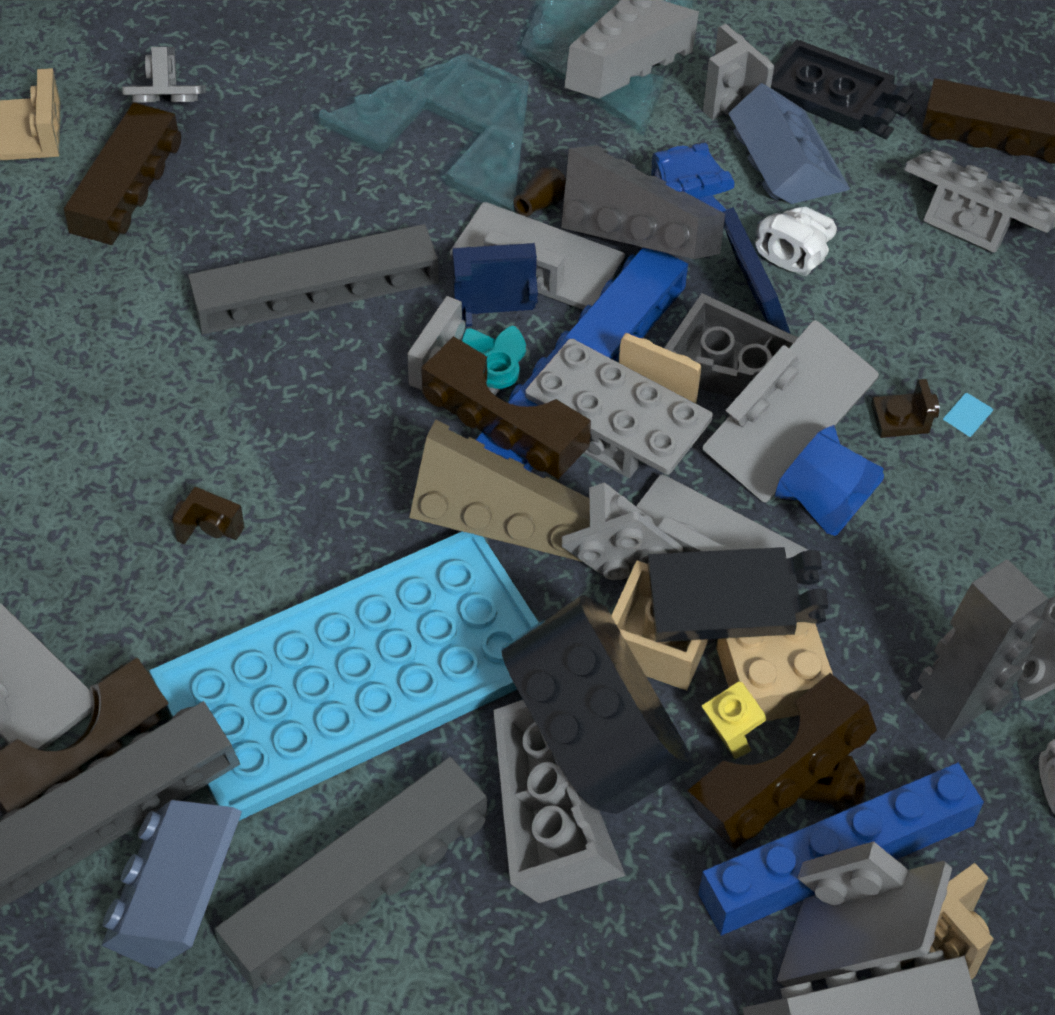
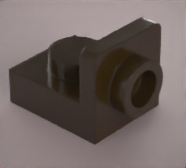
M927 379L917 380L913 394L873 397L871 403L880 438L930 433L933 419L939 416L938 397L935 393L931 394Z
M194 487L186 500H181L176 505L172 514V523L177 542L184 545L198 525L211 537L221 538L226 536L233 540H237L245 528L241 505L198 487Z
M846 755L828 776L820 778L802 793L799 799L832 804L838 814L862 802L866 790L865 780L853 757Z

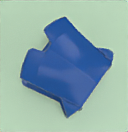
M832 425L817 432L816 436L798 455L782 477L779 478L775 497L798 500L827 534L836 536L883 481L884 468L842 446L839 443L835 425Z

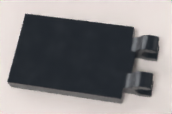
M798 39L794 41L774 65L771 89L805 111L855 131H859L865 125L871 133L887 140L894 131L893 127L887 125L892 122L896 114L905 117L912 107L905 103L912 97L913 90L906 86L894 85L895 76Z
M785 547L648 554L647 566L656 642L795 635L797 622L822 623L826 621L824 609H828L829 606L826 590L812 589L799 595L797 584L810 585L819 583L818 570H822L820 551L807 550L791 558H786Z

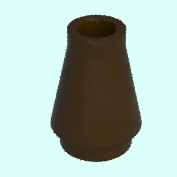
M555 167L539 168L520 194L514 198L513 204L516 211L520 215L528 217L536 211L562 201L565 195L566 177Z

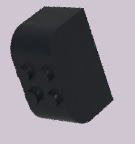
M581 595L502 647V657L507 671L556 761L577 793L592 808L618 814L697 765L605 605L585 595Z

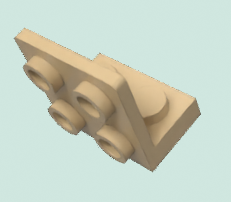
M53 68L37 69V86H31V98L0 100V160L59 157L60 98Z
M629 333L624 334L620 342V364L695 404L697 403L701 365L685 355L676 354L657 346L647 339L638 338Z

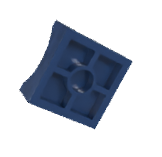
M535 243L452 248L453 298L462 302V320L465 321V327L472 326V314L533 310L535 304H538Z

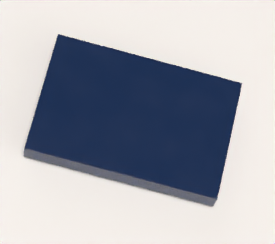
M734 207L723 211L725 213L724 229L733 254L766 323L791 334L778 296Z

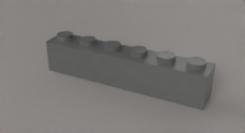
M425 224L188 274L192 299L202 335L439 283L438 257Z
M204 701L194 707L180 710L166 724L152 732L138 735L127 747L110 757H103L94 761L85 772L68 782L52 786L45 792L43 797L24 808L14 809L3 816L0 821V908L22 897L141 825L150 811H158L171 800L180 801L240 765V761L230 741Z
M449 757L214 928L219 947L254 990L263 983L267 985L277 983L289 972L291 962L305 952L308 955H312L320 951L330 941L331 932L345 922L348 925H353L360 921L369 912L371 902L383 893L391 896L400 891L409 881V874L419 866L424 864L426 867H430L436 864L446 854L450 843L461 835L466 839L476 834L486 820L487 796L460 766Z

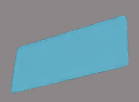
M965 393L943 420L971 437L992 413L993 409L972 395Z

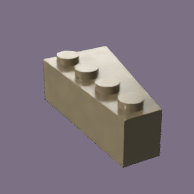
M435 419L426 437L409 518L581 561L562 547V536L590 527V499L547 476L542 478L524 469V464L510 457L507 460L485 449V444L471 437L466 439L448 430L450 426Z

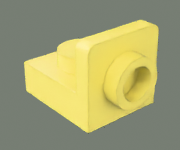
M737 682L702 705L709 722L735 759L751 751L745 735L766 720L764 712L742 682Z

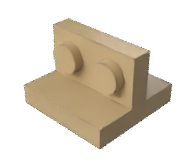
M975 863L949 881L947 895L943 901L935 929V938L929 953L943 950L945 960L965 956L971 979L976 976L994 939L990 935L985 921L977 913L973 912L988 880L985 873ZM913 958L900 961L901 968L911 962Z

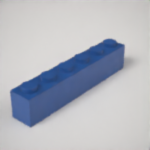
M958 762L704 870L698 895L722 936L798 903L807 897L814 896L815 892L797 879L804 861L873 841L893 858L899 859L974 826L984 801Z

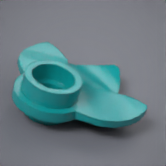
M512 325L502 331L495 340L479 331L467 328L462 341L487 356V386L503 389L513 385L519 377L518 362L526 353V343L521 332Z

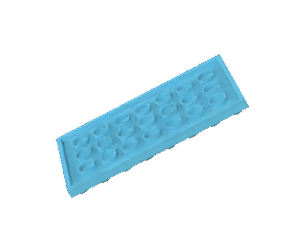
M462 531L149 670L151 678L169 703L165 707L171 718L180 710L194 707L204 701L230 741L240 761V765L206 786L216 805L234 807L242 811L240 821L517 690L507 671L501 650L504 645L539 622L484 537Z

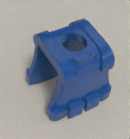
M707 143L692 145V148L677 146L665 151L655 152L652 155L651 176L660 178L666 182L667 186L678 192H686L721 212L726 211L713 195L733 189L735 183L730 172L724 171L713 159Z

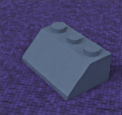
M760 83L728 113L736 126L733 129L735 136L743 145L747 146L750 152L747 156L749 162L762 174L765 179L762 185L766 192L775 200L781 198L790 204L850 189L806 111L770 87Z
M176 800L169 801L156 812L150 811L138 832V838L143 839L137 855L133 854L123 869L120 881L125 883V887L121 897L111 903L105 914L102 926L108 930L101 946L156 969L190 949L194 943L242 811L234 807Z

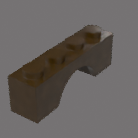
M454 336L421 367L422 394L431 404L443 407L458 416L466 426L477 428L491 437L501 448L510 449L526 459L538 471H545L559 480L590 447V419L557 399L542 405L529 407L509 404L499 399L487 386V356Z
M138 657L126 661L90 686L92 697L91 718L83 734L70 746L59 751H43L35 749L19 739H15L0 747V812L3 815L14 809L24 808L41 798L40 794L53 784L68 782L84 772L80 766L92 757L96 756L97 759L109 757L123 746L119 738L132 729H135L140 734L162 719L158 711L169 703Z
M831 673L795 701L800 714V726L794 741L784 752L769 761L754 765H739L722 761L687 790L698 815L734 850L746 840L759 834L765 824L783 809L792 806L802 793L820 778L828 776L839 761L856 748L866 744L871 735L877 731L868 702Z

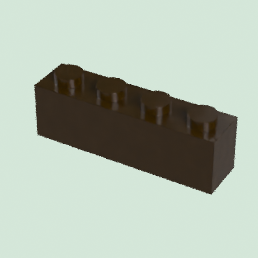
M934 78L921 134L930 135L937 140L949 139L968 143L976 148L988 147L1007 151L1014 156L1026 155L1041 158L1055 164V102Z
M135 102L132 103L64 207L70 234L109 245L114 244L119 234H126L131 224L132 213L137 206L142 207L147 200L149 186L154 179L159 180L162 177L166 159L170 153L175 154L179 150L182 135L178 131L175 113Z

